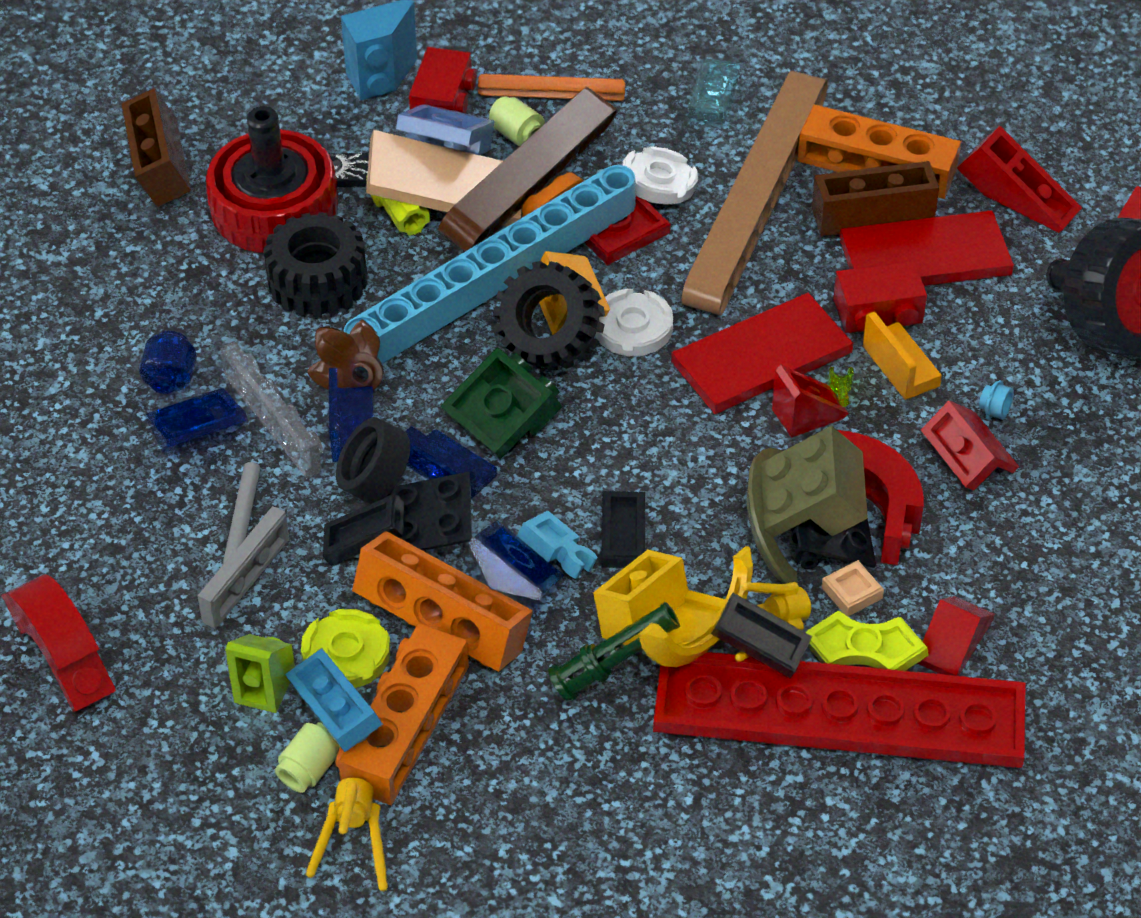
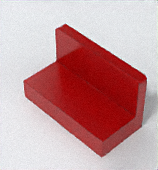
M950 400L921 429L963 485L971 490H975L997 467L1014 473L1019 468V465L974 411Z

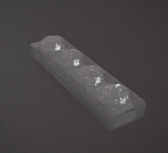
M235 341L220 347L224 376L306 479L320 473L319 454L323 452V447L317 434L313 430H306L301 423L296 408L292 404H285L280 397L276 384L271 378L265 379L251 353L245 354Z

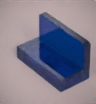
M329 368V434L332 462H338L340 453L352 432L365 420L374 417L373 387L339 388L338 368Z
M411 426L405 431L410 439V456L407 467L427 480L470 472L472 499L497 476V467L439 430H433L428 435H425Z

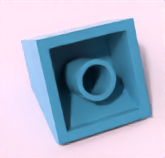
M399 0L341 16L346 75L360 100L396 91L417 60L414 1Z

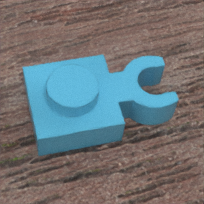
M549 511L524 522L517 534L535 554L543 557L547 562L557 559L561 563L562 569L575 579L579 577L583 568L588 572L591 571L598 558L589 548L576 544L580 536Z

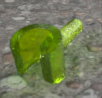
M830 367L828 385L835 394H838L840 406L846 407L850 403L848 392L852 389L854 369L853 367H848L846 376H838L834 373V367Z

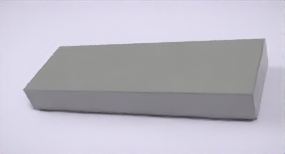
M272 506L197 595L202 623L214 629L218 627L289 541L285 511Z

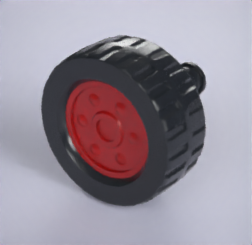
M1113 218L1091 229L1079 242L1070 260L1058 258L1050 263L1047 268L1046 279L1051 288L1064 291V306L1067 318L1074 332L1084 343H1087L1092 348L1111 354L1141 358V219Z

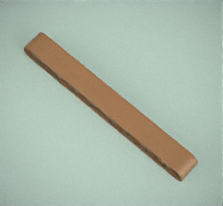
M792 70L787 75L687 276L682 292V305L720 316L724 313L798 159L800 132L814 104L819 106L824 104L828 89L827 79Z

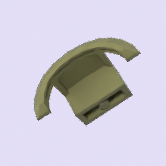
M832 425L784 451L776 448L761 450L753 458L749 470L746 502L753 538L767 567L774 577L783 584L797 582V571L784 558L774 537L809 519L831 536L868 519L863 452Z

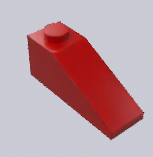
M998 126L980 142L957 167L984 196L1058 233L1068 225L1082 208L1001 126Z

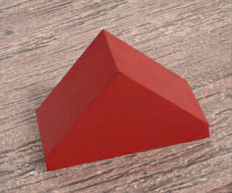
M780 365L775 370L772 410L791 438L843 420L849 414L829 385L784 365Z
M956 596L940 599L922 641L928 647L929 656L917 664L939 674L959 676L994 620L995 614Z

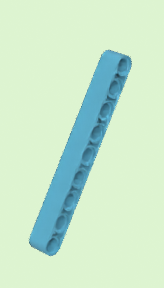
M612 165L352 318L346 323L344 332L350 334L352 328L362 319L371 325L380 339L377 358L383 364L494 297L498 291L502 292L507 289L508 286L503 282L509 276L514 279L518 278L519 274L516 270L522 266L533 269L532 263L540 261L545 251L567 253L588 240L591 235L600 233L608 228L609 225L615 224L632 213L636 206L635 173L632 169L623 165ZM357 367V368H356V369H359V370H366V369L363 368V367Z

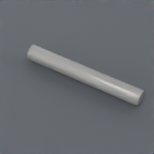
M254 462L245 463L243 467L223 564L244 541L247 535L260 474V466Z

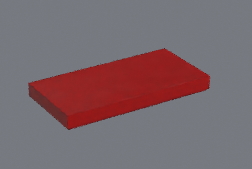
M993 210L840 229L839 239L849 269L915 261L924 286L1007 276L1013 273L1014 264Z
M805 293L671 353V362L712 412L717 414L773 389L775 370L780 365L806 374L852 353L853 342L809 293Z

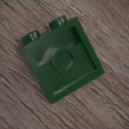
M497 347L440 407L445 414L498 459H501L527 431L532 436H535L562 408V405L556 398L560 391L551 381L543 375L537 380L530 374L532 368L523 358L516 353L509 357Z

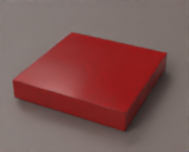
M636 196V206L632 213L615 224L609 225L608 228L600 233L591 235L584 243L606 265H609L670 234L671 223L649 202Z

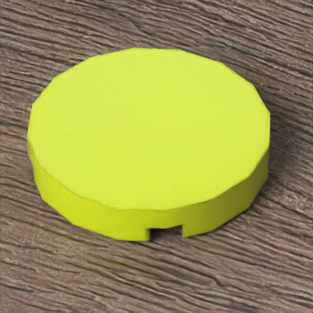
M338 609L329 612V617L323 618L321 621L317 618L308 626L302 636V661L322 648L355 688L371 683L385 670L390 661V637L387 630L385 631L380 625V621L372 614L358 609Z

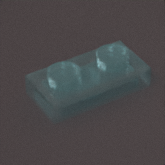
M704 58L688 105V118L725 124L740 76V63Z

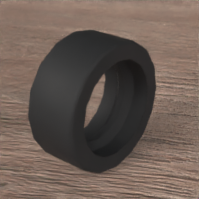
M377 417L367 419L361 423L349 436L340 453L336 466L338 487L370 504L385 498L398 484L406 469L410 456V439L407 433Z

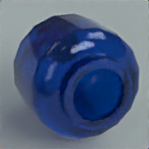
M163 331L150 337L143 349L139 365L140 377L154 391L161 394L183 390L188 387L193 376L197 360L196 348L185 335L176 331Z

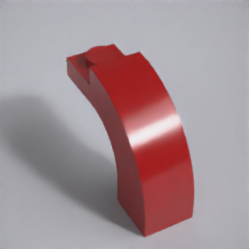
M837 430L863 452L866 498L879 508L885 520L881 563L898 565L900 548L909 549L911 533L920 534L924 507L921 482L909 462L887 444L863 434Z
M43 574L1 595L20 634L27 633L43 653L72 712H76L116 691L97 652L99 647L72 600L55 579L48 574Z

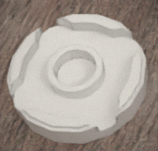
M647 147L643 148L642 153L635 154V150L628 153L623 160L622 165L632 169L635 173V194L639 198L652 203L676 204L691 198L696 190L698 171L694 165L693 168L687 165L688 159L680 153L667 148Z
M622 289L605 297L610 311L606 317H599V321L605 325L603 333L596 332L595 334L602 346L613 353L624 356H644L658 351L668 343L673 333V312L665 299L654 292L644 290V294L634 293V289Z

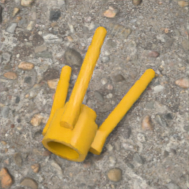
M744 582L741 588L744 591L772 593L765 600L764 604H758L757 606L800 630L804 629L803 621H806L811 614V601L807 592L802 587H798L797 582L785 584ZM741 651L735 655V660L741 662L751 656Z
M347 778L338 783L335 801L329 803L327 818L306 870L307 877H314L336 821L340 823L339 833L346 834L348 827H360L366 820L369 822L378 888L380 891L387 890V873L379 824L381 807L379 804L372 802L374 790L369 782L359 778Z

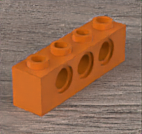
M814 104L800 132L798 162L836 172L930 161L939 185L938 198L945 199L957 171L961 141Z
M387 531L361 548L352 588L353 592L366 598L372 604L380 606L404 619L412 626H417L420 623L468 640V655L478 660L482 665L498 672L522 653L533 613L532 609Z
M418 623L410 638L405 637L401 641L396 653V662L390 672L385 671L380 677L376 689V697L370 705L383 725L373 731L364 741L357 743L346 752L341 747L339 748L335 764L336 767H339L340 781L347 778L363 779L373 786L374 800L392 806L469 668L468 640Z

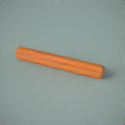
M480 74L478 78V93L481 96L573 99L585 87H589L606 101H623L625 98V80L508 74Z

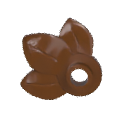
M362 319L356 323L350 334L330 327H319L316 330L315 347L321 360L314 363L307 370L308 375L316 384L332 391L349 387L360 393L371 392L379 386L384 376V369L381 361L377 358L380 339L371 325ZM356 368H365L368 371L369 377L367 379L359 378L356 375Z

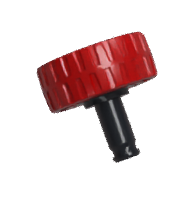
M268 106L256 107L248 113L247 125L249 126V133L239 136L224 145L212 158L206 172L207 200L214 226L230 243L242 249L258 253H264L266 239L269 234H274L273 229L277 225H285L287 219L291 217L297 219L302 217L301 214L305 213L318 215L321 212L327 213L329 217H333L337 213L338 205L336 173L333 161L327 150L307 135L280 129L278 113Z

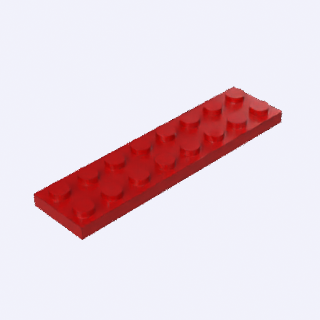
M706 652L693 662L682 666L669 667L660 665L653 732L1022 768L1025 758L1026 682L800 661L795 673L789 678L753 657L737 662L734 654Z

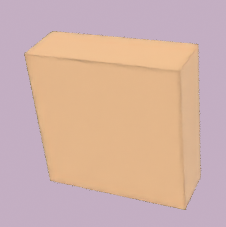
M859 560L822 578L821 588L846 616H850L883 599L884 589Z

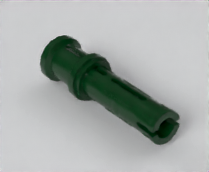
M665 602L654 611L626 626L623 630L599 645L586 644L580 648V654L561 666L554 664L549 667L550 679L558 693L567 702H572L577 698V693L595 681L601 683L606 681L613 667L643 650L639 638L622 647L621 645L639 634L651 623L658 624L666 633L674 629L676 630L681 626L674 610ZM609 652L610 656L605 658L604 655ZM581 669H584L583 673L576 676L575 678L573 677V674H575Z

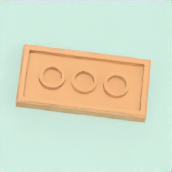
M373 130L370 138L366 193L448 213L458 201L503 161ZM521 210L503 226H509L521 219Z

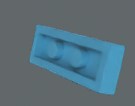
M322 648L285 674L298 694L344 752L357 743L364 741L373 731L383 725L374 710Z

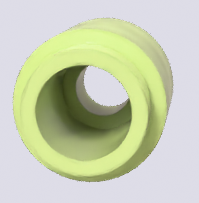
M503 96L494 102L489 112V119L495 121L494 129L518 146H521L545 124L544 118L539 113L515 97Z
M318 722L316 725L305 723L278 757L279 764L275 768V773L289 788L303 793L308 787H314L336 760L340 746L321 722Z

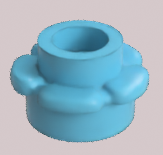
M1001 380L994 382L992 386L986 385L980 397L979 408L985 410L986 419L988 420L992 417L1005 419L1012 404L1014 390L1011 387L1004 386Z

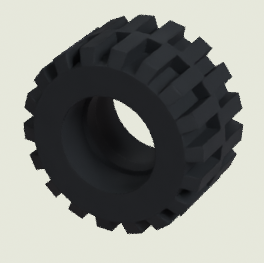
M319 212L318 215H310V213L301 214L302 217L297 219L291 217L286 220L285 225H277L273 229L274 234L268 235L266 246H264L269 293H272V299L276 304L282 303L284 310L288 312L295 310L296 315L305 317L306 314H313V317H322V314L325 313L330 315L337 314L341 308L347 310L353 306V300L361 298L363 289H366L367 286L365 244L361 232L356 231L353 223L350 221L343 222V217L338 215L329 217L327 213Z
M541 261L533 262V269L522 266L516 270L519 277L514 279L509 276L503 282L508 286L505 293L498 291L495 298L501 302L500 307H493V317L500 321L494 327L496 333L503 337L501 343L506 349L512 351V354H518L527 363L538 368L544 367L548 370H558V366H562L567 369L574 366V359L585 360L589 356L585 350L589 346L593 349L597 347L599 341L594 339L596 332L603 333L605 326L599 321V317L605 316V310L598 303L601 299L598 291L591 287L592 284L586 278L571 268L564 267L557 262L549 261V265ZM555 294L563 295L568 308L564 325L557 333L550 337L537 338L531 323L535 307L548 296Z

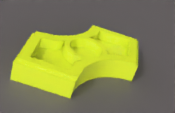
M838 610L805 632L812 636L807 647L821 663L839 665L859 664L874 668L906 671L929 656L928 647L901 617L894 618L885 623L866 624L854 621Z

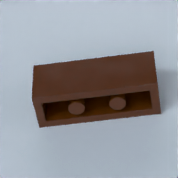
M156 88L121 103L134 175L154 204L158 207L190 192L191 186L177 120Z
M930 161L819 174L814 176L812 212L820 236L840 234V229L932 218L936 216L939 185Z

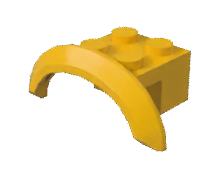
M745 546L733 556V576L726 599L688 590L683 558L649 549L593 592L602 638H610L666 602L676 613L681 626L676 630L674 629L666 633L658 624L651 623L639 634L624 642L623 645L626 646L639 638L642 649L648 657L663 666L678 667L693 662L708 652L719 640L711 632L731 594L734 592L747 599L749 591L742 590L741 586L744 582H751L753 562L750 547Z

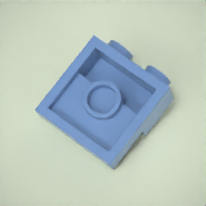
M423 104L399 113L396 129L406 131L407 138L481 155L490 151L495 121Z

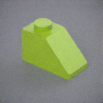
M252 634L229 641L225 651L234 703L277 713L290 684L285 674L295 668L292 644L285 643L275 637L264 638Z

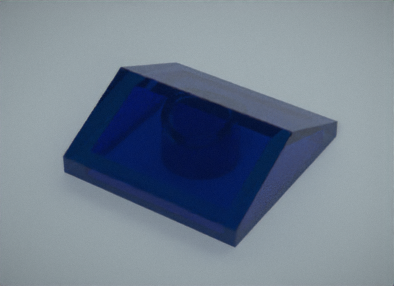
M224 388L145 414L147 422L163 453L240 427L248 421L246 412Z
M498 520L477 534L469 543L490 589L539 600L560 582L564 576L563 573L547 562Z

